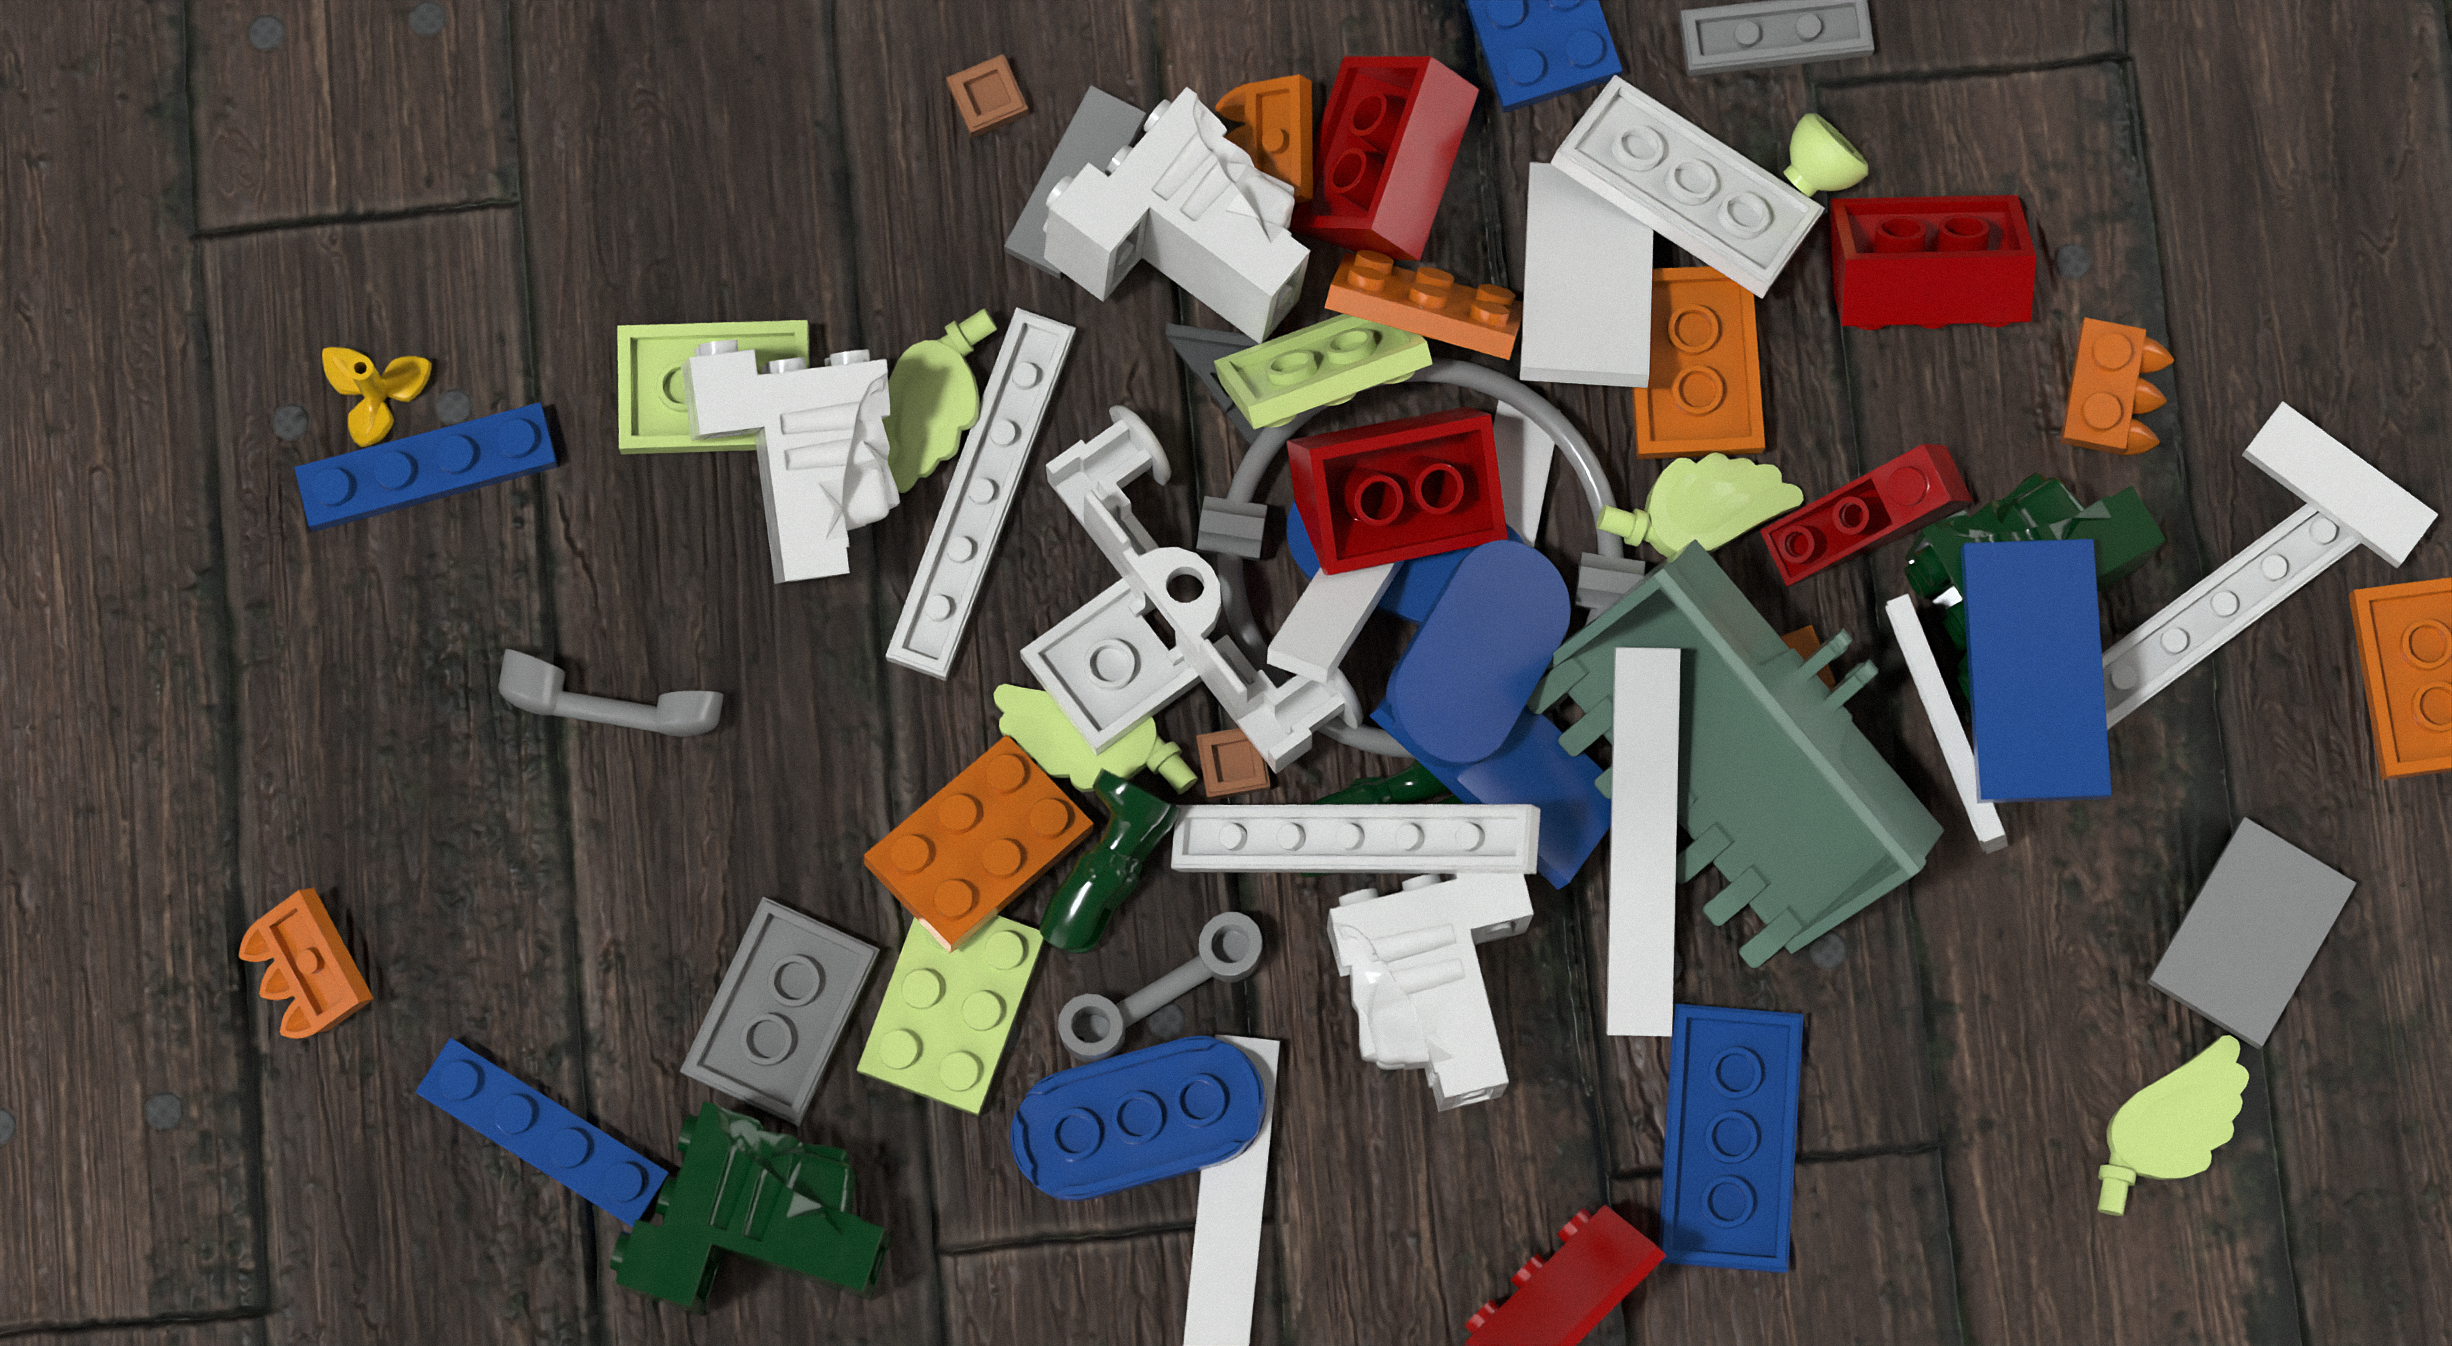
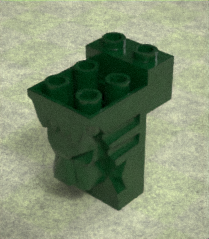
M2034 473L2024 479L2005 498L1991 500L1970 518L1966 511L1963 510L1921 530L1904 557L1909 564L1904 567V572L1915 594L1921 600L1929 598L1940 615L1941 620L1937 622V627L1947 647L1955 655L1960 652L1964 655L1948 677L1953 685L1948 688V693L1957 712L1965 721L1968 722L1972 718L1960 553L1963 543L2093 539L2098 593L2143 568L2166 540L2132 485L2112 497L2107 495L2086 508L2060 479L2055 477L2046 479L2041 474Z
M703 1101L699 1116L689 1113L681 1130L677 1151L684 1152L685 1158L678 1178L672 1176L666 1178L658 1199L656 1214L663 1215L662 1226L659 1227L636 1219L631 1233L621 1231L610 1261V1269L617 1271L615 1284L628 1293L703 1316L723 1255L872 1301L892 1238L885 1228L864 1222L860 1216L852 1214L856 1176L850 1166V1157L845 1149L835 1146L804 1144L791 1135L766 1132L759 1120Z

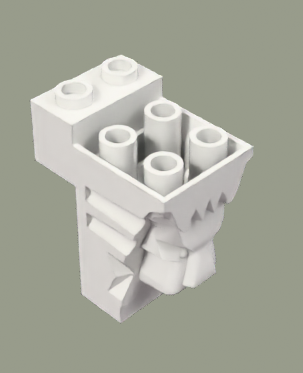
M1186 87L1173 103L1165 99L1153 110L1144 125V131L1147 133L1134 148L1128 144L1124 145L1110 161L1105 174L1088 162L1074 179L1066 175L1057 183L1046 201L1049 213L1043 227V231L1046 233L1044 259L1104 302L1142 257L1257 343L1262 344L1299 301L1310 250L1292 238V233L1288 231L1295 203L1293 197L1294 187L1256 169L1250 155L1242 148L1223 138L1227 133L1226 127L1199 101L1197 94Z
M737 340L699 344V348L694 349L695 357H689L681 365L691 441L755 434L774 583H787L850 573L846 547H849L847 531L882 520L888 515L889 509L896 507L900 503L898 489L888 466L887 458L890 446L882 419L890 416L886 359L870 361L869 350H855L830 354L829 358L824 359L825 367L806 369L804 357L766 362L765 366H761L762 374L758 375L754 349L739 351Z
M1439 873L1428 874L1404 881L1402 883L1404 891L1396 894L1378 897L1377 889H1365L1339 897L1340 906L1329 911L1327 932L1340 977L1350 975L1351 1003L1359 1018V1049L1362 1059L1368 1062H1376V1065L1384 1070L1425 1068L1429 1088H1433L1438 1112L1499 1098L1509 1083L1474 945L1526 933L1534 913L1524 874L1445 873L1446 882L1441 881Z

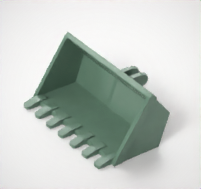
M1694 539L1653 568L1603 613L1563 642L1552 653L1554 656L1546 668L1549 672L1539 680L1526 706L1533 714H1540L1567 692L1585 714L1559 736L1558 743L1563 750L1571 757L1577 756L1602 734L1612 745L1614 647L1681 649L1677 822L1694 841L1676 855V882L1686 883L1712 861L1729 881V884L1703 906V913L1713 925L1720 926L1746 904L1753 909L1765 923V926L1739 948V955L1749 967L1757 968L1783 946L1790 954H1793L1917 874L1927 863L1924 858L1942 835L1944 829L1851 721L1852 715L1842 705L1878 673L1879 669L1870 659L1864 663H1859L1831 691L1816 674L1827 663L1835 660L1848 649V644L1852 640L1849 634L1843 628L1840 629L1804 660L1794 648L1790 650L1701 544ZM1612 765L1594 780L1595 787L1606 799H1611Z

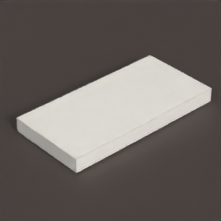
M1616 75L1613 76L1557 149L1550 163L1762 299L1815 226L1825 209L1817 202Z
M1530 162L1520 380L1647 388L1650 366L1653 229L1550 163Z
M1908 594L1890 600L1885 608L1891 626L1981 849L1989 854L2007 847L2006 835L1993 803L1977 804L1974 755Z

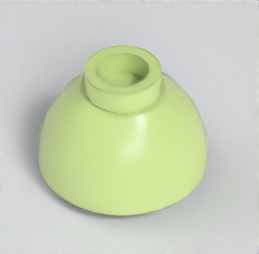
M1806 113L1801 118L1792 134L1789 147L1792 164L1784 171V174L1803 194L1811 198L1818 190L1838 191L1847 189L1859 183L1868 175V164L1865 159L1831 124L1815 113Z

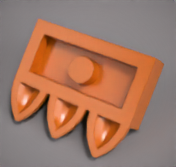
M1298 74L1247 83L1229 91L1217 103L1215 110L1223 117L1235 122H1245V125L1234 129L1224 138L1250 155L1256 169L1293 186L1294 204L1313 201L1312 81Z
M2084 317L2079 328L2060 443L2118 455L2142 454L2159 445L2160 440L2148 426L2139 420L2131 418L2132 414L2152 412L2167 402L2165 396L2156 386L2146 379L2138 377L2139 373L2146 374L2159 371L2174 361V358L2163 345L2146 336L2147 329Z
M314 887L298 890L255 921L242 939L239 951L240 959L249 962L267 961L272 958L275 960L263 976L259 991L260 996L269 1000H283L295 997V1000L288 1006L283 1016L280 1027V1034L282 1036L298 1039L329 1031L374 999Z

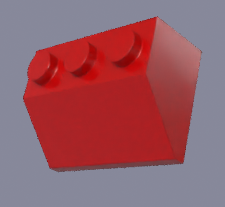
M1344 56L1312 145L1313 201L1294 204L1289 229L1356 253L1359 250H1370L1385 254L1393 260L1420 261L1462 137L1469 123L1470 114L1479 89L1432 56Z
M2018 195L1831 199L1830 219L1834 296L1841 326H1855L1863 330H1876L1883 328L1885 325H1918L1923 328L1937 329L1948 324L1980 323L1988 327H2004L2012 322H2031L2036 253Z
M1464 406L1287 440L1295 503L1322 572L1325 575L1483 545L1492 541L1508 540L1492 417L1489 413Z
M1604 1205L1594 1216L1583 1207L1556 1234L1565 1244L1548 1261L1537 1253L1510 1279L1519 1289L1510 1299L1500 1307L1491 1298L1464 1325L1472 1336L1463 1346H1576L1666 1255L1658 1246L1608 1206Z

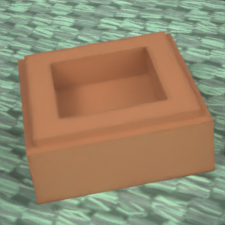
M1004 54L946 77L947 85L971 139L1029 115L1028 107Z
M1240 728L1196 735L1207 801L1270 791L1266 761Z

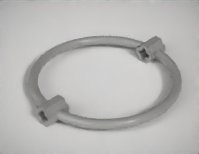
M1431 357L1432 365L1415 370L1412 377L1402 382L1428 381L1458 385L1485 393L1512 406L1549 435L1576 471L1593 513L1598 543V554L1582 552L1577 574L1573 608L1590 610L1585 623L1586 626L1644 577L1645 561L1624 558L1622 536L1597 529L1596 527L1600 510L1604 504L1617 508L1610 484L1597 457L1570 421L1545 398L1526 385L1478 364L1451 358ZM1380 383V384L1374 385V386H1372V387L1366 388V389H1364V390H1367V389H1370V388H1373V387H1376V386L1387 385V384ZM1320 405L1298 413L1295 419L1285 425L1272 428L1265 427L1245 454L1234 475L1226 499L1204 496L1196 551L1217 555L1221 597L1233 636L1242 654L1255 671L1258 672L1262 669L1277 689L1292 678L1284 669L1267 664L1268 646L1264 642L1255 623L1247 598L1243 574V559L1260 560L1267 514V505L1251 502L1262 476L1280 448L1302 425L1314 415L1327 408L1328 406ZM1567 692L1564 693L1559 699H1557L1553 704H1551L1547 709H1545L1542 712V714L1546 717L1556 707H1558L1569 696V694ZM1338 715L1317 730L1340 743L1366 752L1389 757L1415 758L1384 729L1361 723L1355 730L1348 726Z

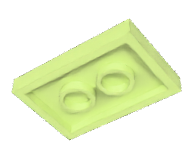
M1341 314L1214 361L1221 385L1253 429L1262 426L1272 428L1285 425L1295 419L1298 413L1320 405L1334 406L1351 400L1358 391L1380 383L1395 384L1405 381L1414 375L1415 370L1433 364L1427 341L1422 335L1347 314Z
M808 321L617 326L619 450L621 454L757 450L754 433L691 441L681 365L689 357H695L694 349L699 348V344L737 340L739 351L754 349L758 375L762 374L761 366H765L766 362L804 357L806 369H810Z
M995 915L950 954L914 917L859 1062L857 1072L967 1113L980 1116L1045 941L1040 934V930Z

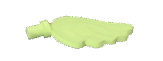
M985 308L960 324L954 320L946 325L945 329L948 334L939 340L922 341L912 345L897 361L888 381L890 416L882 419L890 446L887 458L888 466L899 493H904L911 489L919 477H928L932 474L940 461L949 460L956 455L959 449L961 432L973 427L978 421L980 404L975 376L964 357L974 351L972 345L997 330L994 321Z
M1715 452L1707 455L1697 463L1688 458H1677L1662 471L1647 496L1644 511L1634 509L1631 513L1604 504L1600 510L1596 527L1597 529L1622 536L1626 544L1636 547L1639 546L1642 540L1649 542L1660 554L1667 558L1694 539L1701 544L1708 554H1711L1755 527L1798 509L1804 498L1803 492L1796 485L1782 483L1781 472L1776 466L1769 464L1755 465L1750 459L1746 458L1729 460L1724 454Z
M1002 684L993 693L995 705L1004 713L999 722L1001 734L1003 736L1008 735L1049 778H1070L1072 785L1081 792L1094 791L1093 783L1101 768L1129 780L1148 766L1154 774L1161 773L1178 794L1187 791L1198 780V777L1180 757L1182 750L1174 741L1166 744L1158 735L1157 726L1152 717L1096 756L1047 691Z
M2231 1035L2220 1036L2189 1061L2132 1095L2116 1110L2107 1127V1144L2111 1153L2108 1165H2100L2098 1178L2103 1180L2097 1211L2114 1216H2123L2128 1188L2135 1185L2137 1175L2157 1180L2182 1179L2205 1171L2209 1167L2212 1158L2211 1151L2227 1143L2233 1136L2234 1126L2232 1121L2241 1111L2243 1101L2240 1094L2246 1088L2249 1081V1073L2246 1068L2236 1063L2241 1049L2236 1038Z

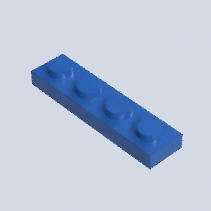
M541 402L296 466L294 469L308 526L312 532L551 470L559 466L544 408Z
M451 1037L415 1091L422 1098L632 1228L636 1219L643 1221L660 1194L666 1178L671 1176L663 1168Z

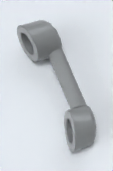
M505 649L498 685L499 693L505 700L527 712L636 728L679 737L704 734L713 730L719 723L724 696L720 692L678 691L659 695L657 706L565 692L562 690L566 672L527 654Z
M1224 912L1213 917L1204 926L1199 937L1200 955L1116 1005L1111 1000L1097 994H1084L1074 997L1064 1005L1058 1020V1030L1065 1049L1074 1058L1085 1063L1112 1058L1120 1051L1125 1042V1028L1207 979L1214 977L1223 982H1237L1249 977L1258 968L1263 957V941L1258 926L1250 917L1244 914Z

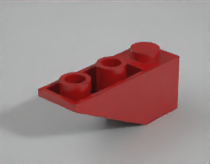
M1923 443L1765 527L1760 532L1786 587H1791L1914 533L1972 503L1973 500L1946 445Z

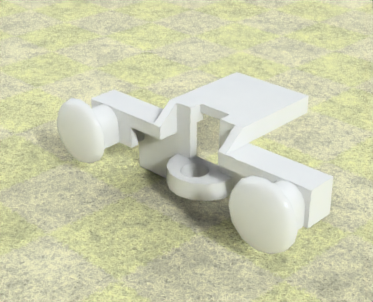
M1115 405L1111 407L1109 412L1114 423L1111 427L1086 444L1083 440H1080L1046 464L1049 484L1123 578L1020 650V655L1023 662L1096 756L1202 680L1275 774L1312 748V733L1337 715L1351 728L1356 730L1364 718L1360 702L1355 690L1338 667L1326 685L1296 675L1277 689L1262 669L1258 672L1255 671L1228 635H1225L1214 644L1209 639H1205L1214 630L1221 612L1220 583L1212 567L1194 552L1179 547L1159 548L1133 515L1131 502L1121 490L1144 472H1147L1157 483L1163 486L1168 482L1172 473L1162 445L1147 424L1137 414L1126 406ZM1186 574L1195 576L1204 586V590L1197 600L1190 603H1181L1169 596L1167 587L1173 578ZM1156 607L1175 630L1176 646L1170 651L1143 618Z

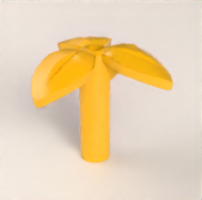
M327 347L322 350L323 368L331 385L340 394H362L365 398L348 414L350 435L354 442L361 447H369L380 442L390 431L394 419L384 402L386 397L410 402L421 393L431 372V363L428 359L408 355L393 359L382 376H380L372 361L356 350L343 347Z

